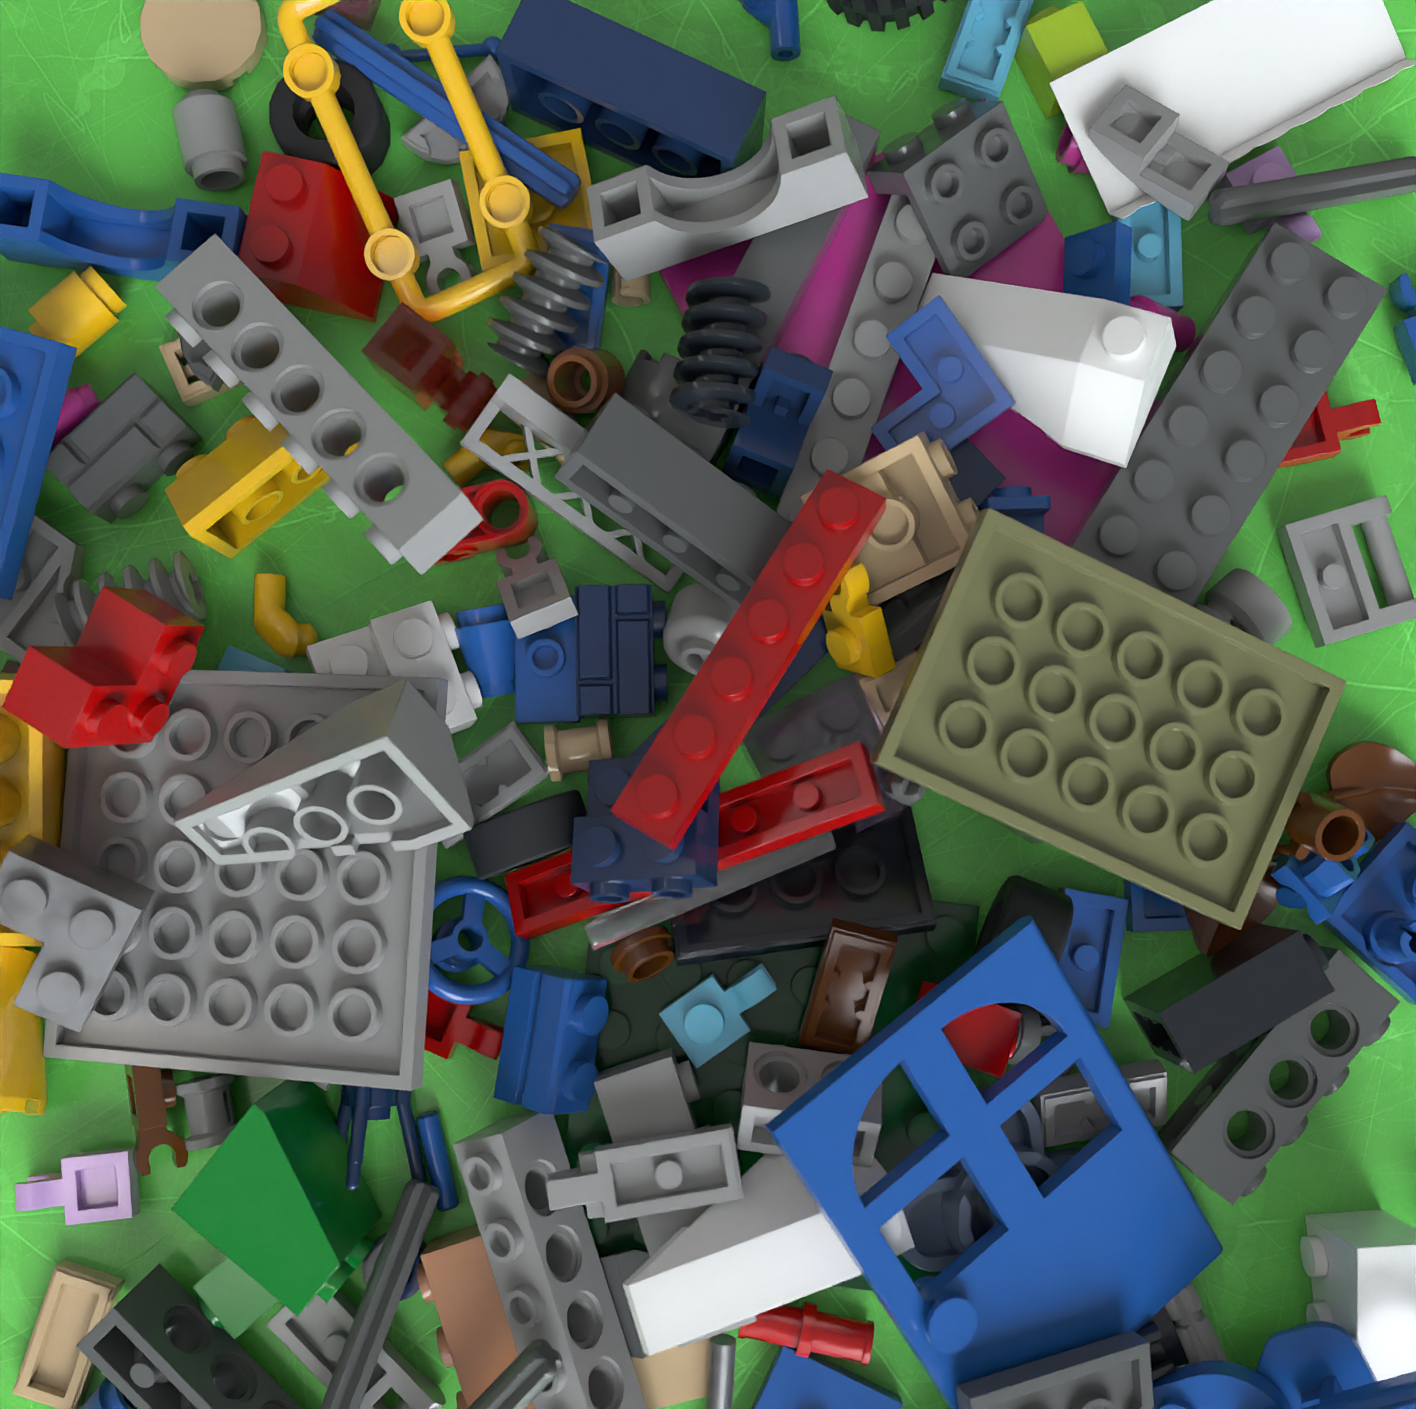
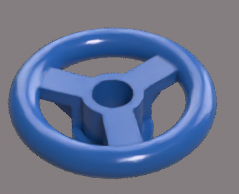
M476 876L450 877L435 884L433 911L443 901L457 895H463L461 915L437 928L432 935L428 989L435 995L457 1004L477 1005L487 1003L499 998L510 990L514 966L527 964L530 940L515 936L508 892L490 880H480ZM485 900L499 910L508 925L511 939L508 958L489 943L488 932L482 925ZM459 932L469 938L471 943L470 951H466L460 946L458 942ZM436 963L441 969L451 973L463 972L477 964H481L495 977L481 984L464 985L445 977L434 964Z

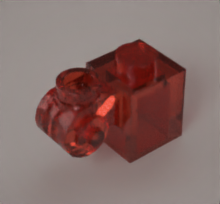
M404 302L400 303L362 350V353L377 374L426 411L432 403L436 405L445 416L442 421L452 430H455L457 427L464 433L469 431L497 391V388L492 384L494 381L484 372L477 376L470 370L466 374L460 369L464 362L454 342Z

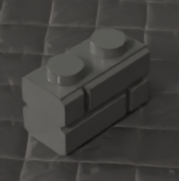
M134 372L51 449L47 468L88 511L112 524L117 518L127 519L140 511L149 499V494L146 491L164 474L166 476L175 475L184 463L193 458L195 455L193 447L202 437L156 389Z

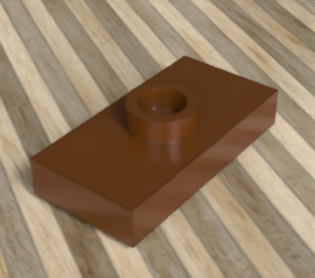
M832 918L799 1031L798 1044L835 1054L852 1055L868 1042L898 945L897 934Z

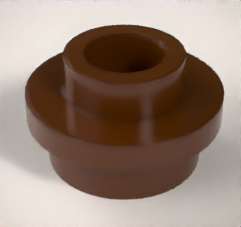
M648 923L634 925L618 936L615 941L616 947L611 952L609 961L613 969L618 973H624L629 982L645 981L662 972L673 961L674 953L670 948L673 941L672 936L665 926L651 927Z

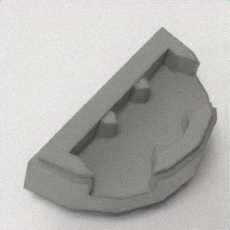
M489 54L466 77L480 109L506 126L510 108L508 94L502 72ZM424 117L401 137L404 147L424 161L445 165L461 163L459 152L470 150L467 146Z

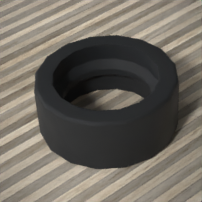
M574 789L535 801L473 825L471 830L462 834L478 878L483 880L571 848L573 845L574 817L587 816V811L580 792Z

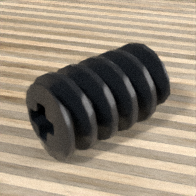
M730 276L709 277L697 280L689 285L685 300L690 309L684 312L681 326L686 334L680 338L677 351L683 360L676 364L673 372V377L679 386L672 389L669 398L672 408L678 413L696 422L725 429L745 427L752 422L749 416L735 411L734 408L735 405L749 404L755 401L756 393L749 388L739 385L738 382L739 379L756 378L759 375L760 368L758 365L743 359L742 355L758 353L763 349L764 342L761 338L747 333L746 329H756L766 325V314L754 307H750V304L767 302L771 297L768 286L754 280Z

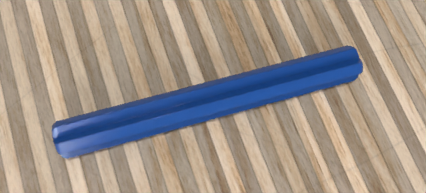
M328 10L323 16H318L314 23L315 29L312 36L316 45L337 59L356 66L372 83L468 147L441 82L336 11ZM481 110L508 175L517 178L527 188L559 209H565L573 202L581 185L579 176Z

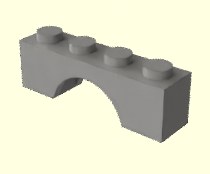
M835 95L772 118L769 134L762 148L750 160L728 172L703 178H681L661 173L645 165L587 187L594 243L626 282L868 198L858 142Z

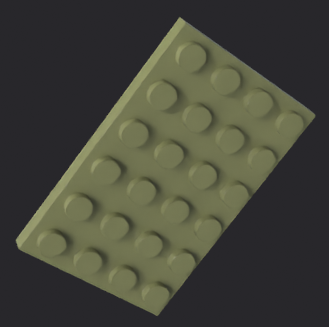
M986 508L979 512L869 762L1217 922L1241 930L1347 681L991 508Z

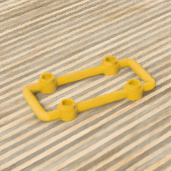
M283 0L278 8L277 22L279 31L289 51L283 64L285 82L295 94L312 103L370 235L364 249L366 265L376 277L391 282L405 313L418 322H436L517 286L511 278L514 272L533 275L536 269L524 255L526 249L539 251L538 243L529 224L534 209L533 198L527 187L517 178L509 176L450 40L455 32L456 20L454 11L446 0H403L399 10L400 24L407 36L420 47L426 48L485 184L479 197L481 213L490 224L499 230L505 231L515 257L434 295L424 297L414 275L420 262L418 246L405 233L394 229L336 98L335 93L340 86L341 80L339 66L329 53L312 43L303 22L304 18L341 0Z

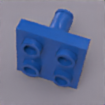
M1396 822L1360 862L1359 867L1361 870L1356 881L1346 886L1333 915L1321 923L1408 1003L1416 1005V829L1408 822Z

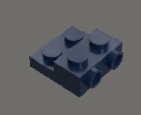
M645 755L589 761L587 816L574 817L571 884L588 891L589 899L600 903L630 901V892L651 891L652 896L662 899H686L693 896V888L717 887L720 778L673 851L617 818L611 811V808Z

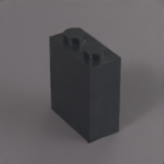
M1258 924L1230 942L1216 954L1206 956L1201 952L1122 999L1155 1055L1192 1073H1196L1331 994L1335 989L1324 973L1329 968L1328 960L1320 946L1311 936L1306 933L1301 934L1300 930Z

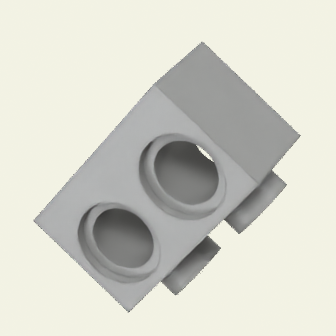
M749 1042L742 1084L736 1149L784 1156L765 1125L851 1055ZM882 1082L870 1098L860 1119L853 1146L852 1164L854 1166L871 1168L882 1121Z

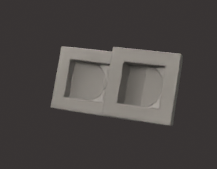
M1125 84L1089 127L1088 137L1100 152L1131 182L1160 204L1189 221L1222 181L1229 161L1175 132L1180 116L1179 113Z

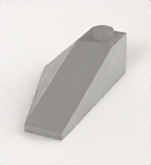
M405 679L351 702L178 812L173 824L217 865L291 860L297 849L331 847L335 856L354 855L357 853L359 844L391 842L394 851L417 850L471 830L475 819L449 726L408 679Z

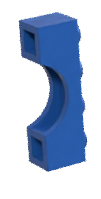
M0 173V254L9 261L85 271L92 266L100 274L160 282L214 234L238 257L247 215L239 206L176 198L175 204L167 209H129L89 199L65 189L48 179Z

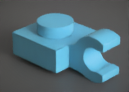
M763 963L748 971L725 989L715 974L712 973L661 1009L659 1015L697 1069L751 1031L750 1024L741 1012L756 1005L777 990V983Z

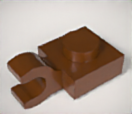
M124 1064L131 1121L135 1128L136 1145L133 1151V1162L136 1170L142 1176L150 1175V1152L156 1146L162 1144L171 1147L174 1165L177 1168L185 1167L188 1160L185 1142L176 1133L166 1128L168 1125L166 1108L176 1106V1090L172 1070L169 1068L160 1069L158 1067Z

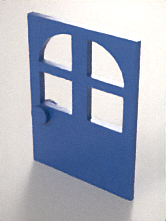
M1024 916L1017 920L765 1125L950 1409H958L957 1385L1132 1330L1136 1332L1223 1251L1222 1244L1032 916ZM1019 1003L1035 1008L1051 1022L1056 1032L985 1092L980 1094L941 1028L962 1014L989 1004ZM1075 1062L1111 1124L1037 1188L1000 1125ZM900 1063L940 1129L859 1197L855 1186L852 1164L856 1131L873 1093L891 1070ZM960 1160L998 1223L937 1276H924L913 1282L879 1228Z

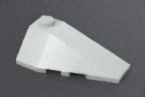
M762 1153L763 1157L741 1177L744 1198L711 1205L690 1227L683 1226L623 1283L644 1354H656L862 1274L785 1156ZM874 1157L871 1168L853 1165V1176L859 1197L887 1174ZM903 1209L879 1228L896 1256L915 1247Z

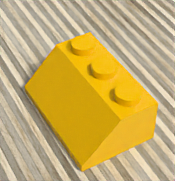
M316 401L313 402V403H311V404L306 408V410L309 409L310 407H312V406L316 403ZM248 415L238 420L229 428L225 435L226 440L208 455L201 454L184 463L176 473L177 480L165 488L164 491L182 526L189 535L232 559L327 483L331 477L320 466L309 475L280 444L290 435L281 423L269 431L255 415ZM360 442L349 447L344 456L354 451Z

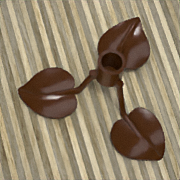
M1360 741L1345 746L1328 763L1326 779L1329 790L1322 791L1320 794H1309L1302 789L1300 790L1285 825L1286 832L1291 841L1278 842L1273 855H1292L1303 860L1307 857L1309 851H1312L1329 861L1339 862L1352 857L1360 849L1365 837V827L1373 835L1374 843L1381 840L1396 822H1404L1416 812V763L1398 750L1375 741ZM1270 860L1241 930L1226 926L1183 906L1195 944L1200 952L1206 956L1216 954L1230 942L1261 924L1272 913L1279 902L1276 899L1275 893L1280 885L1271 876L1277 864L1275 861Z

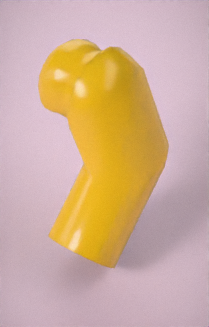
M486 429L479 438L480 441L501 456L526 452L524 437L518 433ZM463 446L441 463L461 488L484 469L496 471ZM528 460L512 463L524 473L529 471Z
M255 574L253 625L256 633L278 656L289 659L293 658L294 655L307 657L305 652L306 646L317 643V632L312 624H298L286 612L287 577L280 574Z

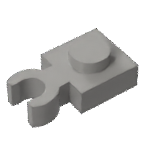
M447 179L393 198L403 233L412 238L418 246L420 254L419 263L430 260L431 265L426 274V286L430 295L446 289V277L453 271L458 272L461 282L477 275L474 267L462 259L460 249L475 245L476 242L458 182Z
M535 535L528 537L531 549L522 558L511 559L505 548L497 550L496 559L505 578L496 581L509 621L518 639L542 629L550 628L559 622L578 615L556 558L554 557L549 560L541 540Z

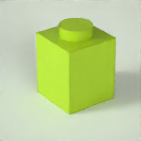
M1081 0L1062 10L1058 6H1051L1034 15L1025 25L1014 58L1045 119H1049L1062 113L1049 83L1109 52Z

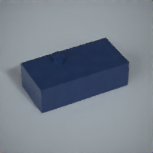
M521 0L496 50L512 111L557 132L581 128L585 145L635 168L648 165L661 173L675 177H710L741 166L762 148L766 91L569 0Z

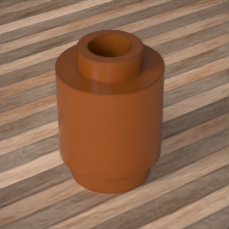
M571 348L558 354L551 362L546 378L547 389L554 403L566 412L573 414L598 412L614 393H617L619 396L622 395L625 387V373L619 360L612 353L604 349ZM588 374H590V377H591V386H590V387L588 386V383H587V376H588Z

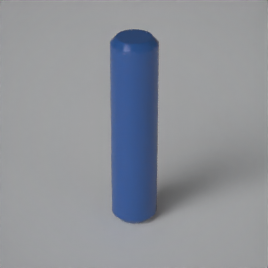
M436 1111L425 1112L418 1115L416 1120L431 1184L440 1189V1196L436 1204L437 1209L441 1212L456 1208L459 1204L439 1113Z

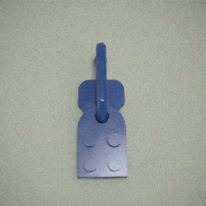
M1313 1321L1270 1335L1265 1343L1255 1371L1232 1362L1210 1360L1176 1368V1372L1152 1381L1153 1409H1416V1371L1378 1381L1358 1342L1351 1333L1343 1327L1327 1321Z

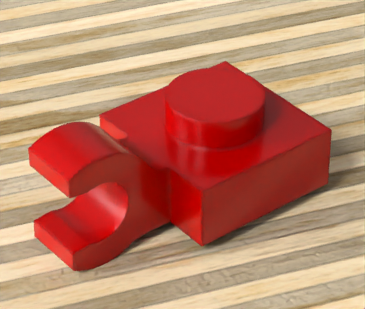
M1325 391L1277 469L1334 458L1342 451L1339 440H1349L1369 435L1370 427L1381 424L1376 400H1365L1331 409L1327 392Z
M428 989L424 1050L447 1060L453 1057L457 1045L460 1043L484 1056L497 1060L501 1052L504 1027L471 1016L475 1005L457 1004L447 1001Z

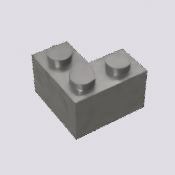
M28 834L8 851L0 867V924L37 939L44 944L13 1005L80 1032L104 992L155 890Z

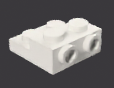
M432 600L372 619L367 627L306 646L305 652L314 674L436 677L448 680L445 723L449 726L451 734L471 728L477 720L474 709L483 705L480 689L471 671L459 673L451 650L459 648L454 630L456 628L448 612L437 615Z

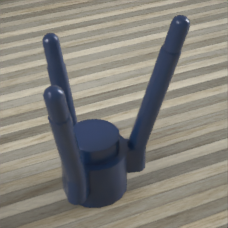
M341 1084V1101L336 1125L345 1143L352 1120L345 1182L348 1190L354 1191L359 1186L367 1120L390 1119L391 1106H397L412 1179L428 1182L411 1106L412 1091Z

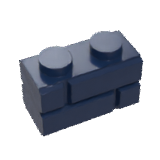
M623 584L615 586L579 585L575 587V607L578 615L575 616L577 716L581 719L656 717V702H668L667 664H655L654 639H663L666 623V601H654L652 585Z

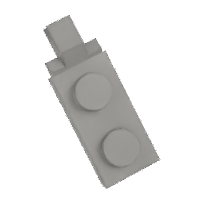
M731 1123L595 1146V1150L579 1153L580 1167L548 1173L547 1180L545 1181L550 1210L586 1204L588 1219L604 1217L605 1223L744 1198Z

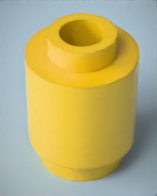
M90 266L80 275L75 271L70 273L29 307L28 311L35 321L27 328L35 336L77 348L76 358L120 321L116 315L126 308L127 304L102 276Z

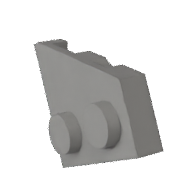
M34 513L12 600L0 599V649L20 663L29 645L68 646L58 625L54 596L57 592L64 593L70 601L74 600L73 583L81 577L86 550L36 513Z

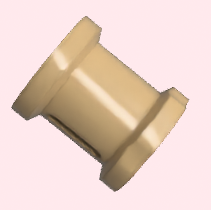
M608 717L598 718L596 725L566 730H558L555 725L544 726L546 759L552 782L562 781L564 774L588 771L589 761L615 758Z

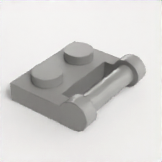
M1387 495L1286 524L1276 529L1315 648L1416 618V598L1414 599L1387 516L1393 513ZM1361 525L1388 607L1379 609L1352 526Z

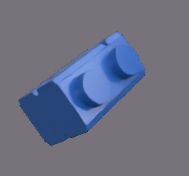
M514 966L493 1098L515 1105H523L522 1107L543 1114L556 1115L588 1111L589 1100L596 1091L594 1081L596 1076L599 1075L598 1069L595 1066L599 1033L604 1028L609 1013L608 1003L605 999L607 978L579 973L578 971L559 966Z

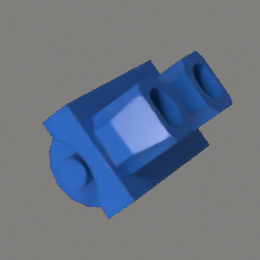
M1365 827V837L1360 849L1352 857L1344 861H1329L1312 851H1309L1307 857L1303 860L1292 855L1275 857L1273 861L1277 864L1271 876L1280 884L1275 893L1276 899L1279 901L1278 904L1288 908L1302 909L1307 907L1308 916L1316 924L1331 917L1346 886L1356 881L1361 870L1358 865V857L1371 849L1375 841L1373 835Z

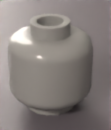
M701 583L690 584L678 591L670 605L663 631V648L669 659L681 669L696 675L737 609Z

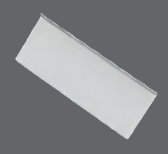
M1213 0L1049 84L1109 215L1124 219L1140 207L1152 204L1156 200L1131 182L1100 152L1088 137L1089 127L1125 84L1179 113L1180 116L1175 132L1226 159L1230 163L1244 156L1254 147L1266 144L1282 136L1292 127L1304 124L1318 117L1327 109L1356 97L1363 90L1376 86L1392 78L1401 70L1416 65V59L1406 58L1383 0Z

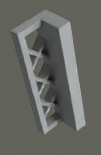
M509 373L464 436L460 445L508 480L517 484L526 493L663 592L669 593L684 572L683 570L671 563L663 574L644 560L642 542L626 529L605 532L593 523L591 506L585 499L573 491L553 494L541 485L537 459L558 455L566 459L585 429ZM499 410L522 426L526 452L501 456L479 440ZM533 435L548 445L550 449L535 451ZM528 460L530 476L512 463ZM579 498L582 514L563 500ZM630 535L633 551L615 539V537Z

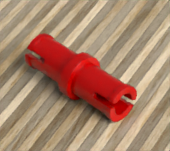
M804 1301L802 1307L783 1304L757 1314L756 1322L741 1326L738 1329V1338L744 1339L745 1337L795 1348V1356L808 1358L810 1352L859 1362L860 1365L867 1366L873 1346L875 1324L874 1321L870 1320L862 1321L817 1311L816 1303Z

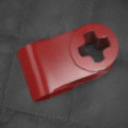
M493 480L459 488L483 520L434 565L455 563L467 560L478 554L496 551L501 548L517 547L526 543L528 537L534 535L538 526V513L535 505L517 484L508 480ZM504 501L519 502L520 513L512 525L505 528L493 526L492 514L500 503Z

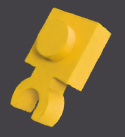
M857 562L851 565L830 599V605L826 606L822 612L827 629L826 645L838 668L878 678L896 668L881 607L869 605L866 595L869 591V577L863 563Z

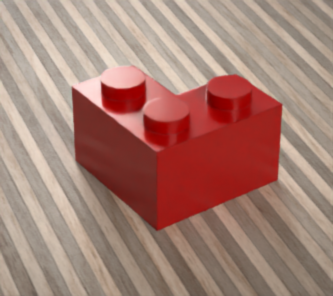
M103 586L76 646L29 645L2 708L63 748L152 742L154 736L163 728L169 717V704L182 676L190 670L196 659V646L205 626L146 590Z

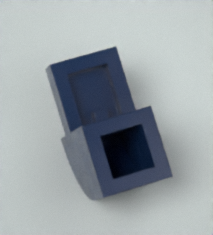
M771 346L753 389L756 393L755 401L747 404L744 412L745 415L752 419V422L748 426L738 428L722 472L735 482L742 483L752 489L779 499L795 468L809 426L825 396L834 371L815 364L803 355L787 353Z

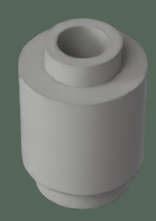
M197 89L188 92L172 110L185 171L194 178L195 185L202 190L225 191L239 186L245 180L244 169L248 165V157L235 103L228 97L222 96L217 91L211 89Z

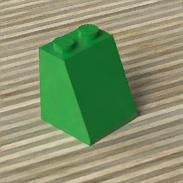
M288 1079L253 1103L171 1208L174 1213L297 1317L316 1296H319L326 1303L331 1300L376 1245L367 1237V1234L382 1217L361 1173L358 1188L354 1191L346 1188L349 1149L317 1085L310 1081Z

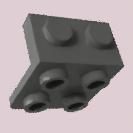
M961 97L935 110L931 115L933 123L921 132L905 134L889 143L882 151L885 157L866 170V173L876 194L908 196L944 275L966 278L1040 224L1046 217L1047 206L1003 101L968 102L966 97Z

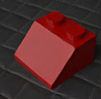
M263 151L238 258L282 304L375 322L385 280L376 277L366 265L364 249L370 235L342 172L326 163ZM377 190L394 229H397L399 216L394 199Z

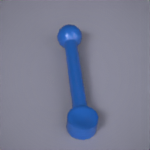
M489 36L483 43L453 47L458 58L481 56L486 58L490 54L496 62L498 61L496 50L501 39L497 36ZM385 44L411 63L432 61L426 48L401 51L395 44Z

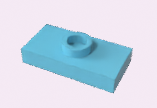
M968 0L938 87L979 102L983 99H986L987 102L998 101L1034 0Z

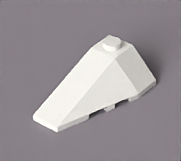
M932 273L917 311L938 295L944 299L1015 400L1016 404L1010 409L1015 413H1020L1043 430L1047 437L1062 448L1126 468L1176 348L1171 317L1105 299Z

